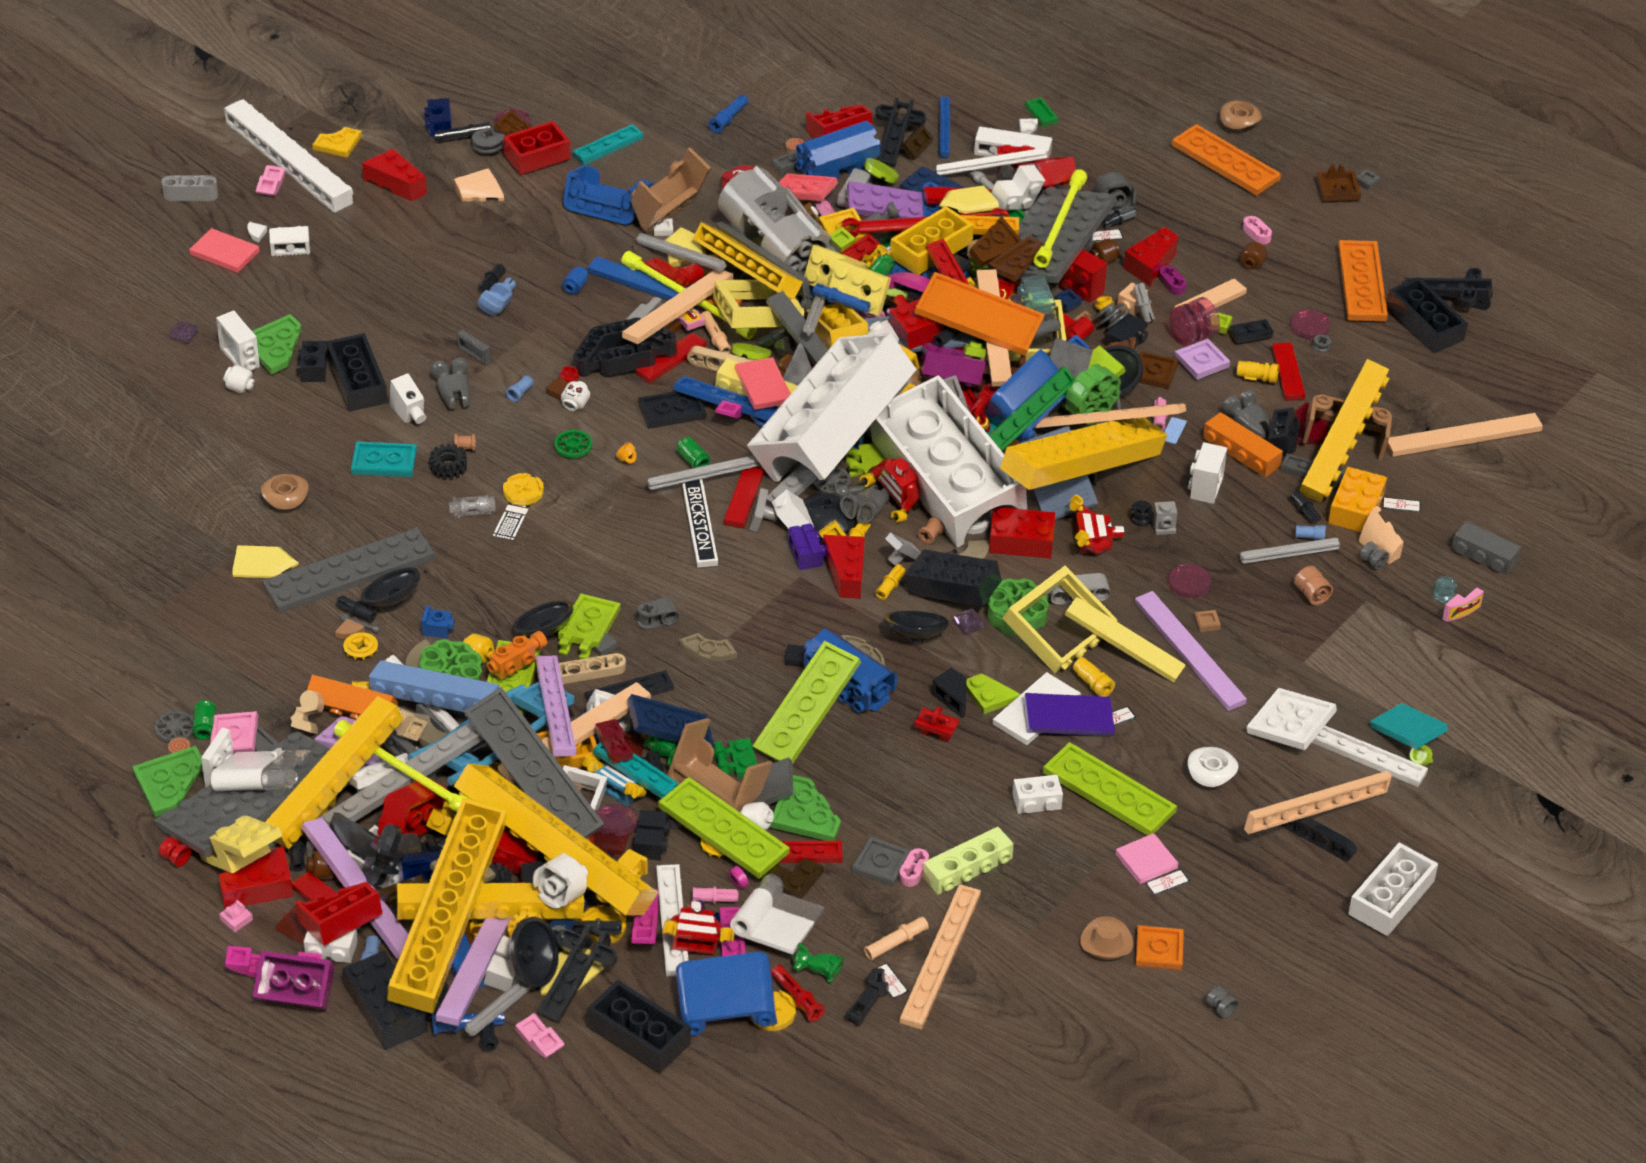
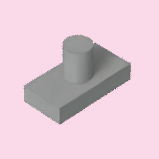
M760 488L751 518L749 530L754 532L758 531L762 518L776 522L778 517L774 508L765 506L768 490Z
M891 532L885 538L895 548L888 557V560L896 566L900 564L906 555L916 560L921 553L913 543Z

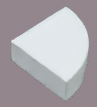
M1019 119L1020 133H1033L1037 129L1038 119Z
M672 218L665 219L663 223L657 224L654 228V236L672 235Z
M249 222V235L252 237V240L260 242L267 232V226Z

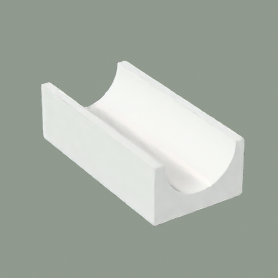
M891 333L839 337L749 442L747 447L773 482H779L796 461L809 468L819 480H825L917 369Z
M939 375L892 398L871 423L872 442L886 459L896 460L902 458L908 462L909 467L918 477V492L922 505L933 518H938L942 521L945 527V534L957 548L964 545L966 533L971 525L987 511L1001 505H1012L1015 509L1027 510L1026 488L1000 469L1004 457L1003 452Z

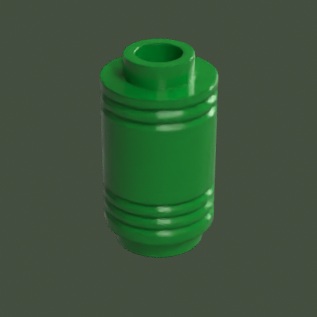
M887 253L884 255L879 254L878 258L869 267V270L887 276L895 267L893 263L895 260Z
M692 437L682 438L678 442L677 452L692 468L710 464L709 455Z
M209 700L199 701L194 706L192 732L199 740L211 738L216 705Z

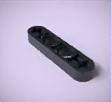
M1310 817L1281 824L1285 829L1344 861L1350 860L1357 852V847L1353 841Z

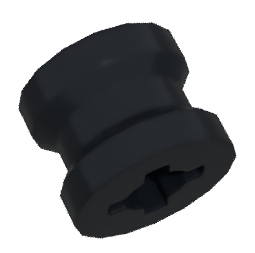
M1136 501L1132 505L1131 522L1141 527L1149 525L1151 522L1152 505L1146 501Z

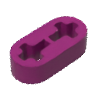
M1172 266L1160 268L1159 280L1167 290L1174 295L1184 294L1187 282L1182 275Z

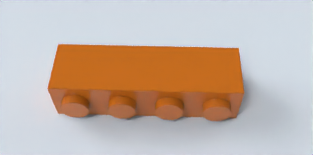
M1218 413L1205 423L1203 439L1211 444L1227 447V454L1263 477H1267L1281 466L1282 450L1223 413Z
M312 675L307 690L318 692L323 696V709L330 710L329 713L335 716L349 715V718L357 720L377 696L398 705V701L392 695Z

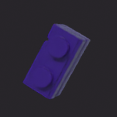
M811 523L789 527L788 542L799 569L804 570L810 567L822 566L824 557H826V548L824 544H820L819 531H815Z

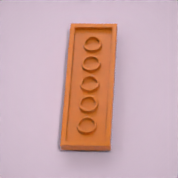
M1197 124L1172 139L1173 147L1256 196L1281 180V173Z
M1339 240L1338 249L1348 320L1387 321L1388 314L1377 241Z

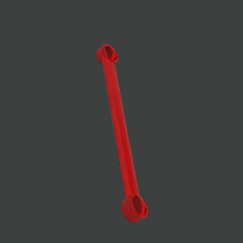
M994 208L991 212L959 214L960 216L1002 214L1003 217H1009L1008 212L1002 208ZM929 216L858 221L855 218L849 217L842 221L841 227L855 238L860 233L905 231ZM848 225L854 226L856 230H848L845 227Z

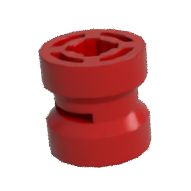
M168 837L162 842L159 848V855L166 860L170 859L173 865L181 867L189 860L191 849L185 844H180L174 837Z

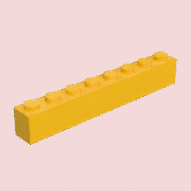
M703 222L700 223L693 240L776 292L784 291L787 297L795 299L803 283L801 280L722 231Z
M1369 359L1366 360L1299 491L1305 497L1320 504L1324 497H1329L1333 489L1330 486L1332 481L1337 482L1341 471L1338 469L1340 466H1345L1349 455H1347L1348 450L1353 451L1357 443L1355 437L1357 434L1361 435L1366 425L1363 423L1364 419L1369 420L1374 410L1371 408L1372 404H1377L1382 394L1379 392L1380 388L1385 389L1390 379L1386 377L1389 371L1388 368Z
M379 696L374 699L267 819L265 823L278 827L282 834L274 842L289 849L304 832L302 829L303 823L315 820L403 721L404 718L397 705Z
M429 883L397 884V920H415ZM483 883L470 919L511 918V915L514 916L519 910L527 911L528 909L535 913L538 912L543 919H583L584 894L566 906L552 908L538 896L540 891L538 886L534 887V883Z

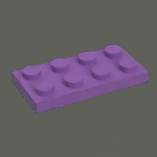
M853 181L848 182V209L855 208L858 215L870 216L876 212L882 215L887 209V204L893 201L900 215L898 218L923 217L922 192Z

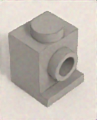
M1175 502L1154 503L1152 523L1155 534L1176 533L1177 509Z

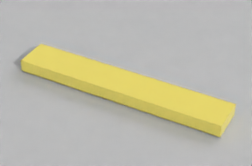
M1078 597L1075 598L1065 613L1070 619L1173 683L1185 667V664Z

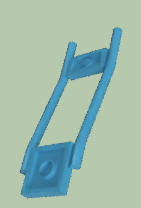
M539 682L527 688L521 684L506 692L514 704L539 717L538 720L531 724L535 732L547 724ZM564 691L568 707L574 704V695ZM469 719L441 739L408 754V761L469 723ZM465 751L445 764L458 772L448 777L447 782L449 785H454L468 763L490 766L498 758L492 752L479 762L477 757Z

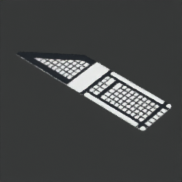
M509 502L493 536L513 540L530 505L521 506Z

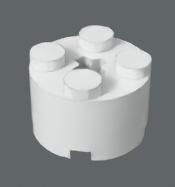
M562 853L536 869L533 876L534 887L538 886L540 891L538 896L548 906L552 908L566 906L586 891L588 871L584 865H580L574 858Z

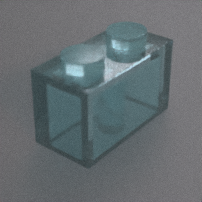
M1044 274L1021 278L1020 286H1018V295L1023 299V306L1035 311L1050 310L1054 313L1056 304Z

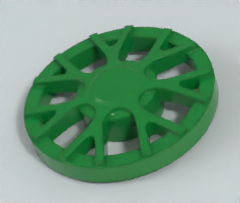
M581 430L564 431L554 441L556 452L565 458L572 459L587 455L593 445L590 435Z

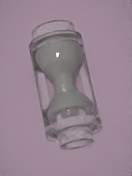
M489 494L462 498L452 497L453 502H449L450 514H454V518L482 514L491 515V512H496L495 497L489 496Z

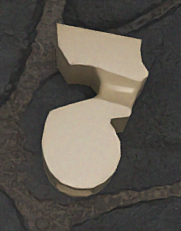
M307 690L300 697L302 706L296 707L295 713L291 716V727L318 734L316 724L309 722L308 716L323 711L324 698L318 692Z
M398 707L404 719L395 728L397 735L410 741H418L428 722L416 718L412 712Z

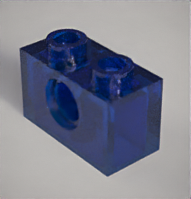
M449 98L427 99V107H424L425 128L426 130L429 129L430 137H435L434 131L452 128Z

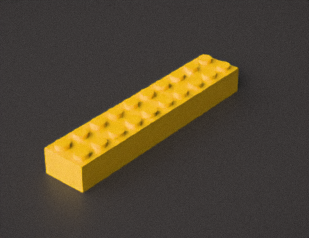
M1146 417L1113 420L1007 447L1000 469L1025 488L1031 490L1158 456L1162 451L1168 434L1163 432L1159 426L1146 420Z
M468 763L455 783L454 787L460 790V795H464L479 803L507 810L505 825L511 829L510 833L517 838L525 839L531 849L545 854L544 858L547 861L565 853L574 858L580 865H584L588 871L586 889H591L597 893L596 897L604 903L609 902L613 905V910L619 915H644L658 894L655 889L488 765Z
M466 798L462 799L388 985V1001L433 1014L504 831L507 810Z

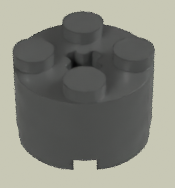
M1111 172L1101 175L1096 179L1093 192L1115 194L1117 197V202L1108 215L1113 214L1116 210L1121 211L1135 204L1137 198L1136 190L1121 172Z

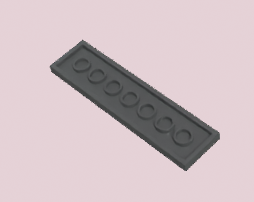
M417 527L262 580V583L274 606L281 613L374 581L389 572L432 561L435 559V553Z
M502 687L464 711L466 717L524 793L586 839L604 827L603 821Z

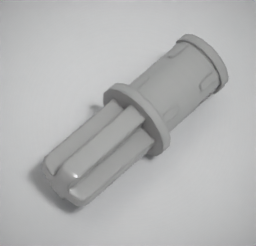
M1138 283L1133 286L1138 302L1136 306H1139L1142 319L1145 322H1149L1151 319H1155L1150 304L1152 301L1148 298L1144 283Z

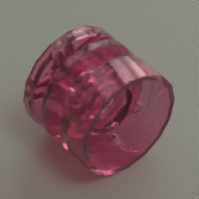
M1197 298L1188 302V304L1185 303L1172 308L1169 313L1170 328L1181 345H1192L1201 341V339L1217 335L1219 332V315L1208 298Z

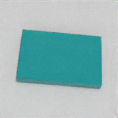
M356 442L351 474L413 477L417 444Z
M1403 703L1370 721L1371 728L1414 749L1420 748L1448 731L1446 723Z

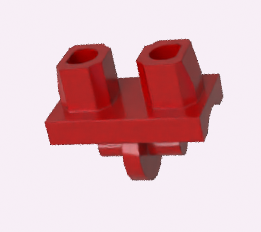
M936 707L935 711L922 708L919 717L914 722V727L919 728L920 734L926 736L931 735V733L939 734L940 740L949 742L959 724V719L942 714L943 708Z

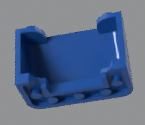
M582 165L569 171L567 174L563 199L564 205L570 211L621 224H629L637 217L631 203L632 192L641 181L648 188L652 187L654 182L640 180L635 183L634 187H629V191L599 184V171L592 166Z
M1042 349L1038 350L993 394L985 415L997 426L1059 370L1048 354ZM1067 391L1015 440L1024 442L1032 439L1036 434L1034 430L1037 424L1059 403H1066L1065 396Z
M752 952L691 960L677 965L676 978L681 1020L691 1026L692 1036L702 1033L706 1029V1021L752 1015L753 1021L757 1025L769 1026L777 1024L770 960L766 953Z

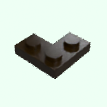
M805 857L793 872L776 864L761 877V883L797 901H801L824 873V866Z

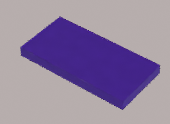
M1025 693L1024 695L1028 732L1099 736L1114 735L1115 729L1110 697Z

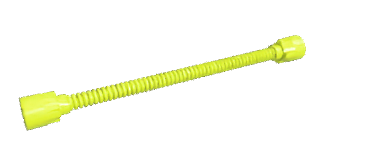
M1075 170L1069 183L1071 188L1045 245L1040 248L1034 257V263L1040 268L1048 266L1052 256L1051 248L1077 190H1081V187L1087 180V174L1083 170Z
M627 251L622 256L621 263L631 270L635 271L637 269L677 293L685 290L681 285L645 265L641 261L642 258L635 253ZM702 300L697 304L728 323L721 310L711 303ZM757 327L736 328V333L748 340L753 338L757 331Z
M346 720L339 721L334 728V734L341 738L352 724ZM380 747L373 753L447 800L449 807L456 812L462 799H469L464 795L449 792Z

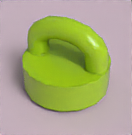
M1423 745L1418 749H1411L1410 761L1421 766L1433 763L1432 750L1428 746Z

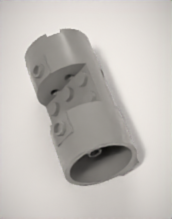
M756 165L753 170L744 171L733 177L720 194L718 200L720 212L729 220L730 225L746 238L753 239L762 235L764 238L761 248L804 276L813 245H819L828 249V246H830L829 240L832 237L811 215L799 210L796 214L785 216L787 209L785 196L788 192L767 170Z

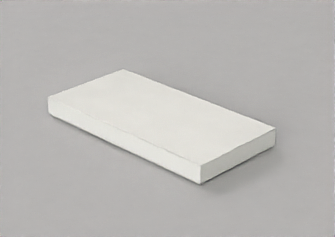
M1046 672L993 719V725L1028 745L1040 733L1027 731L1024 703L1025 693L1081 695V693Z

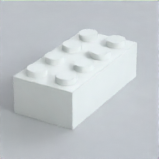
M1398 843L1351 898L1349 915L1388 936L1434 883L1438 863Z

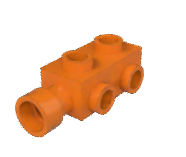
M537 631L530 635L529 639L525 635L516 636L513 642L508 645L497 647L496 652L490 654V661L487 662L488 670L500 679H503L520 668L529 665L535 660V650H540L547 646L545 635L541 631Z

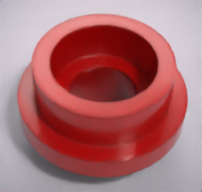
M565 366L560 371L559 377L569 383L578 381V370L575 367Z

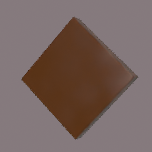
M1141 351L1139 356L1143 362V375L1139 383L1169 390L1179 360Z

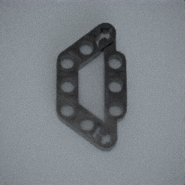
M631 318L595 326L588 332L573 354L574 366L578 370L579 376H588L600 369L602 375L612 376L639 368L650 367L656 363V356L673 357L677 354L676 335L670 330L661 328L639 344L622 338V332L642 318Z

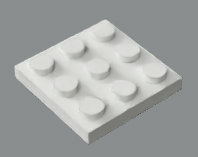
M1278 688L1247 725V733L1306 750L1337 711L1336 704Z

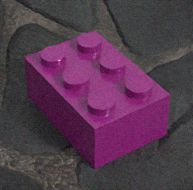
M923 343L919 361L922 374H925L924 377L932 379L939 375L941 378L946 379L956 375L958 381H962L964 385L975 387V384L981 385L986 364L984 358L966 355L963 350L939 347Z
M261 950L253 998L261 1002L327 1011L335 964L331 960Z

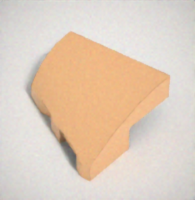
M489 169L454 179L455 192L462 201H486V198H498V201H504V195Z
M1376 506L1372 509L1365 522L1359 543L1363 546L1371 541L1376 543L1379 549H1384L1389 553L1387 564H1390L1400 558L1404 542L1395 533L1391 523L1384 522L1379 515L1381 509Z

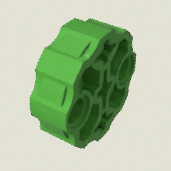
M1099 364L1092 365L1086 371H1082L1068 389L1065 396V409L1071 415L1110 411L1121 392L1120 378L1106 367H1102Z
M1010 578L1002 580L987 601V620L990 625L1001 630L1003 634L1010 636L1018 635L1002 618L1012 605L1030 593L1037 585L1033 581L1024 578L1020 580ZM1048 594L1021 614L1035 631L1040 627H1044L1047 623L1049 610Z
M442 639L437 640L431 646H426L422 650L418 668L480 680L483 661L480 654L473 651L470 645L461 641L454 642Z

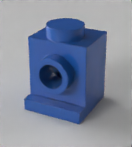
M426 606L421 620L422 636L448 639L450 630L453 631L455 626V618H452V612L430 609V606Z

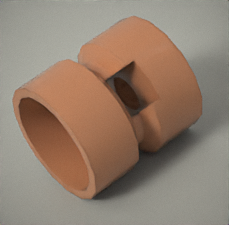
M1315 566L1305 567L1295 577L1294 583L1296 587L1305 594L1306 598L1313 605L1324 603L1333 593L1332 585Z

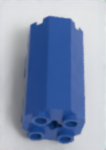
M864 121L796 145V167L804 175L835 177L837 179L840 178L842 169L849 174L852 173L854 168L864 170V162L867 158L874 159L880 156L879 139L875 140L874 134H877L876 130L868 121Z
M824 628L817 636L806 642L804 650H806L804 653L805 668L824 641L860 658L861 664L838 696L841 702H845L857 713H861L864 710L878 711L888 703L891 698L888 696L890 690L894 692L897 687L898 675L827 628Z

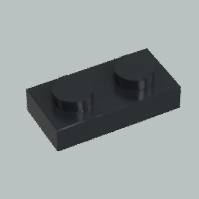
M1267 319L1231 325L1229 330L1236 344L1272 338L1274 332Z

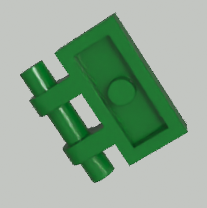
M750 738L728 741V748L723 747L720 741L714 742V758L718 761L717 767L729 776H731L730 773H735L737 779L744 778L747 767L757 765ZM731 758L732 762H728L726 759Z

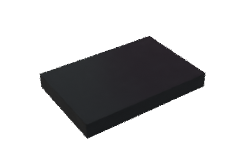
M678 391L638 398V404L648 429L707 419V413L701 399Z

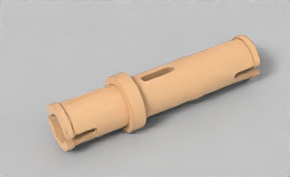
M709 311L701 313L705 319L704 326L712 338V344L720 352L731 354L732 348L727 342V336L721 332L712 314Z
M920 916L907 925H900L898 930L864 947L865 955L872 961L901 943L912 941L914 936L929 929L926 919Z

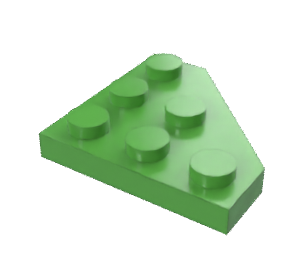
M291 314L252 331L257 337L259 362L271 374L289 367L302 331L301 324Z
M196 746L132 766L133 773L155 817L176 808L184 800L202 771V756Z
M793 775V795L778 801L773 813L774 818L770 825V828L824 841H835L841 827V820L830 810V805L823 795L819 794L815 789V784L811 779Z

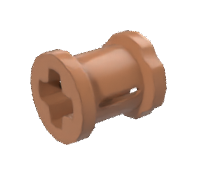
M455 434L457 448L461 446L463 450L476 452L475 434L471 436Z
M930 518L928 524L919 529L918 536L924 543L932 544L935 537L944 532L945 527L938 518Z

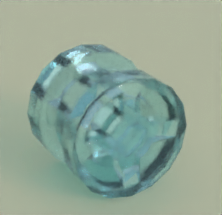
M1439 577L1435 584L1434 598L1439 602L1448 603L1455 597L1457 583L1451 577Z

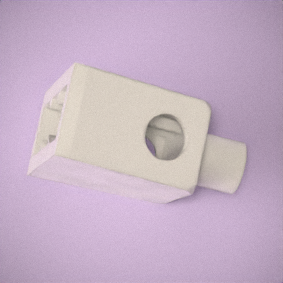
M407 373L390 380V407L405 423L413 420L417 424L424 422L426 419V415L423 412L424 398L410 375Z

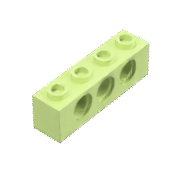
M996 827L923 862V878L939 895L963 882L970 881L982 873L990 871L1000 864L1007 863L1012 859L1014 844L999 827Z

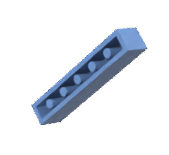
M381 660L369 675L370 687L373 691L392 695L394 698L460 712H464L499 688V684Z

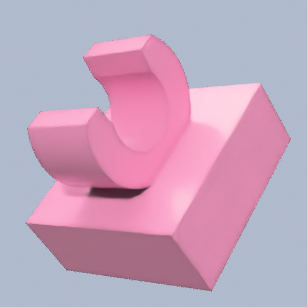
M238 900L219 914L220 920L234 932H237L253 920L252 913Z

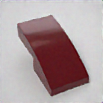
M616 719L595 723L600 742L612 763L633 759V750L624 739L625 731Z

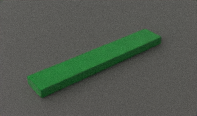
M1061 367L988 434L1001 451L1072 386L1075 378L1067 367Z

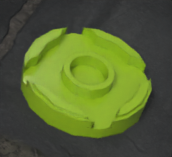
M867 158L864 162L865 169L877 178H886L885 181L888 183H896L899 178L895 170L878 160Z
M734 343L732 346V353L739 357L742 354L751 360L771 357V351L760 346L744 343Z

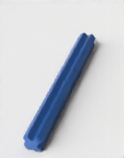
M942 96L940 98L939 156L941 158H948L950 152V98Z

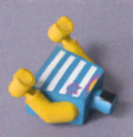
M590 755L585 756L582 763L583 767H588L587 770L591 773L595 772L607 777L605 793L628 807L636 797H644L646 795L647 789L607 762H599Z

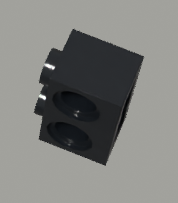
M302 341V349H298V361L301 362H297V374H301V382H326V341Z
M1293 407L1277 409L1273 412L1268 439L1272 445L1283 451L1282 454L1295 453L1301 424Z

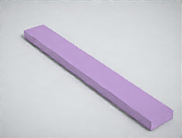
M1153 591L1135 598L1136 606L1227 711L1246 704L1247 698Z
M537 656L535 664L553 756H576V746L558 657Z
M323 818L303 823V831L345 888L367 882L366 876ZM380 897L383 914L371 920L370 923L394 956L399 959L408 933Z
M511 918L485 919L436 1014V1021L459 1026L493 955H495L502 936H505L508 930V923Z

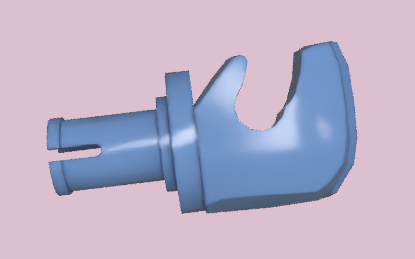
M506 278L503 283H495L490 291L485 290L481 294L477 305L489 315L498 316L512 299V290L516 287L515 280L509 284L512 278Z

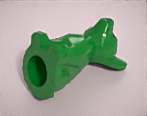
M649 735L643 744L644 747L653 750L654 753L658 751L660 756L669 757L667 766L670 768L677 749L675 742Z
M798 943L797 947L799 950L794 954L793 969L800 971L808 968L813 973L825 976L828 983L831 984L841 971L845 958L829 953L811 955L802 943Z

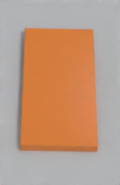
M934 272L914 312L1026 356L1045 316L1043 313Z

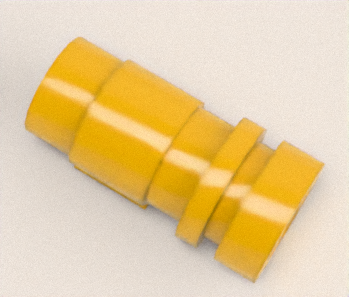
M1239 361L1237 376L1244 377V380L1257 381L1259 379L1263 380V382L1277 383L1279 364L1272 363L1270 365V363L1260 364L1257 362Z
M1082 657L1074 663L1073 670L1082 680L1090 685V689L1098 696L1107 697L1114 690L1115 682L1086 658Z

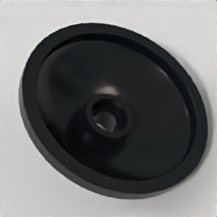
M1122 345L1106 347L1104 350L1125 368V373L1119 377L1121 380L1119 396L1125 395L1140 382L1143 375V362L1139 354L1130 347Z
M823 492L803 500L815 531H820L834 520L837 521L845 534H848L852 528H855L858 522L857 515L855 518L849 519L840 508V501L844 496Z
M406 567L381 576L362 592L361 600L363 604L370 607H389L402 604L417 587L421 577L420 572L416 568Z
M568 600L551 601L534 607L514 622V633L518 636L525 635L527 638H530V635L541 631L546 638L555 635L567 623L573 614L574 607Z
M896 611L886 614L884 618L885 624L891 630L901 636L908 637L910 641L919 642L923 638L933 637L948 627V619L923 611Z
M534 916L526 917L516 925L509 944V955L513 970L518 978L527 986L542 987L547 985L553 979L559 961L558 943L552 928L545 920Z

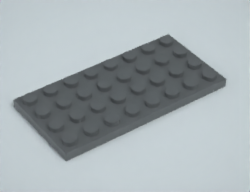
M1050 187L1044 190L1019 224V237L1021 240L1029 236L1041 241L1043 246L1045 245L1070 189ZM1077 191L1051 248L1052 256L1048 266L1040 268L1033 261L1019 279L1058 283L1117 202L1116 195L1105 192Z
M298 731L292 733L278 744L272 745L268 750L274 751L277 748H282V751H286V756L269 768L270 785L268 789L215 791L211 784L207 788L201 789L189 799L183 800L176 808L166 811L154 820L156 827L204 857H208L215 852L209 837L216 834L218 829L229 827L235 823L236 819L242 816H250L260 821L267 820L330 749Z

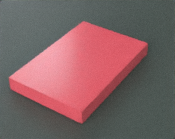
M786 174L779 181L784 188H789L797 199L822 201L838 184L835 177Z
M211 228L189 249V252L192 256L238 273L260 252V249L257 245Z
M773 357L735 364V371L754 410L782 405L791 393Z

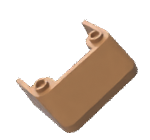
M690 147L681 161H675L669 167L670 172L668 176L650 188L641 181L632 192L631 203L641 228L646 233L651 232L657 224L663 223V220L669 219L689 205L698 195L711 167Z
M1316 395L1311 400L1307 412L1303 443L1308 441L1314 418L1334 422L1345 400L1326 395ZM1371 406L1374 410L1369 420L1364 419L1363 423L1366 424L1364 429L1381 433L1378 460H1382L1390 437L1392 414L1385 408Z
M706 718L685 724L668 771V776L679 784L690 777L740 812L745 804L752 803L762 793L772 762L767 761L747 767L741 784L712 764L714 749L709 742L704 740L711 720Z

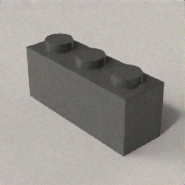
M1466 521L1455 533L1451 550L1504 575H1508L1519 561L1521 546Z

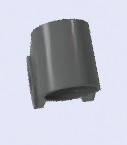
M663 597L658 600L643 602L638 606L640 617L637 620V625L642 630H651L676 623L680 615L673 601L668 597Z

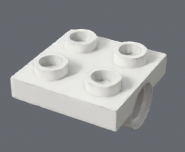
M222 727L201 757L205 788L211 785L212 771L233 755V740H231L229 729Z

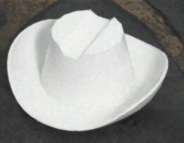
M1217 747L1197 748L1188 757V768L1192 778L1199 784L1208 787L1224 784L1236 774L1239 767L1237 760L1229 752Z

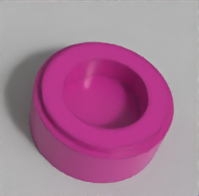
M735 866L729 870V877L738 889L742 890L749 885L748 879L740 867Z

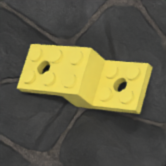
M813 245L804 275L812 286L820 283L830 288H838V291L859 299L869 301L871 303L869 313L876 316L881 315L891 281L890 277L866 269V263L819 245ZM825 264H827L830 268V272L828 275L824 274L823 272V266ZM866 285L871 288L869 296L865 295L863 291Z
M242 816L236 819L234 824L218 829L216 834L209 837L215 852L208 857L200 854V857L206 863L234 873L271 852L268 844L280 838L282 834L278 827L250 816Z

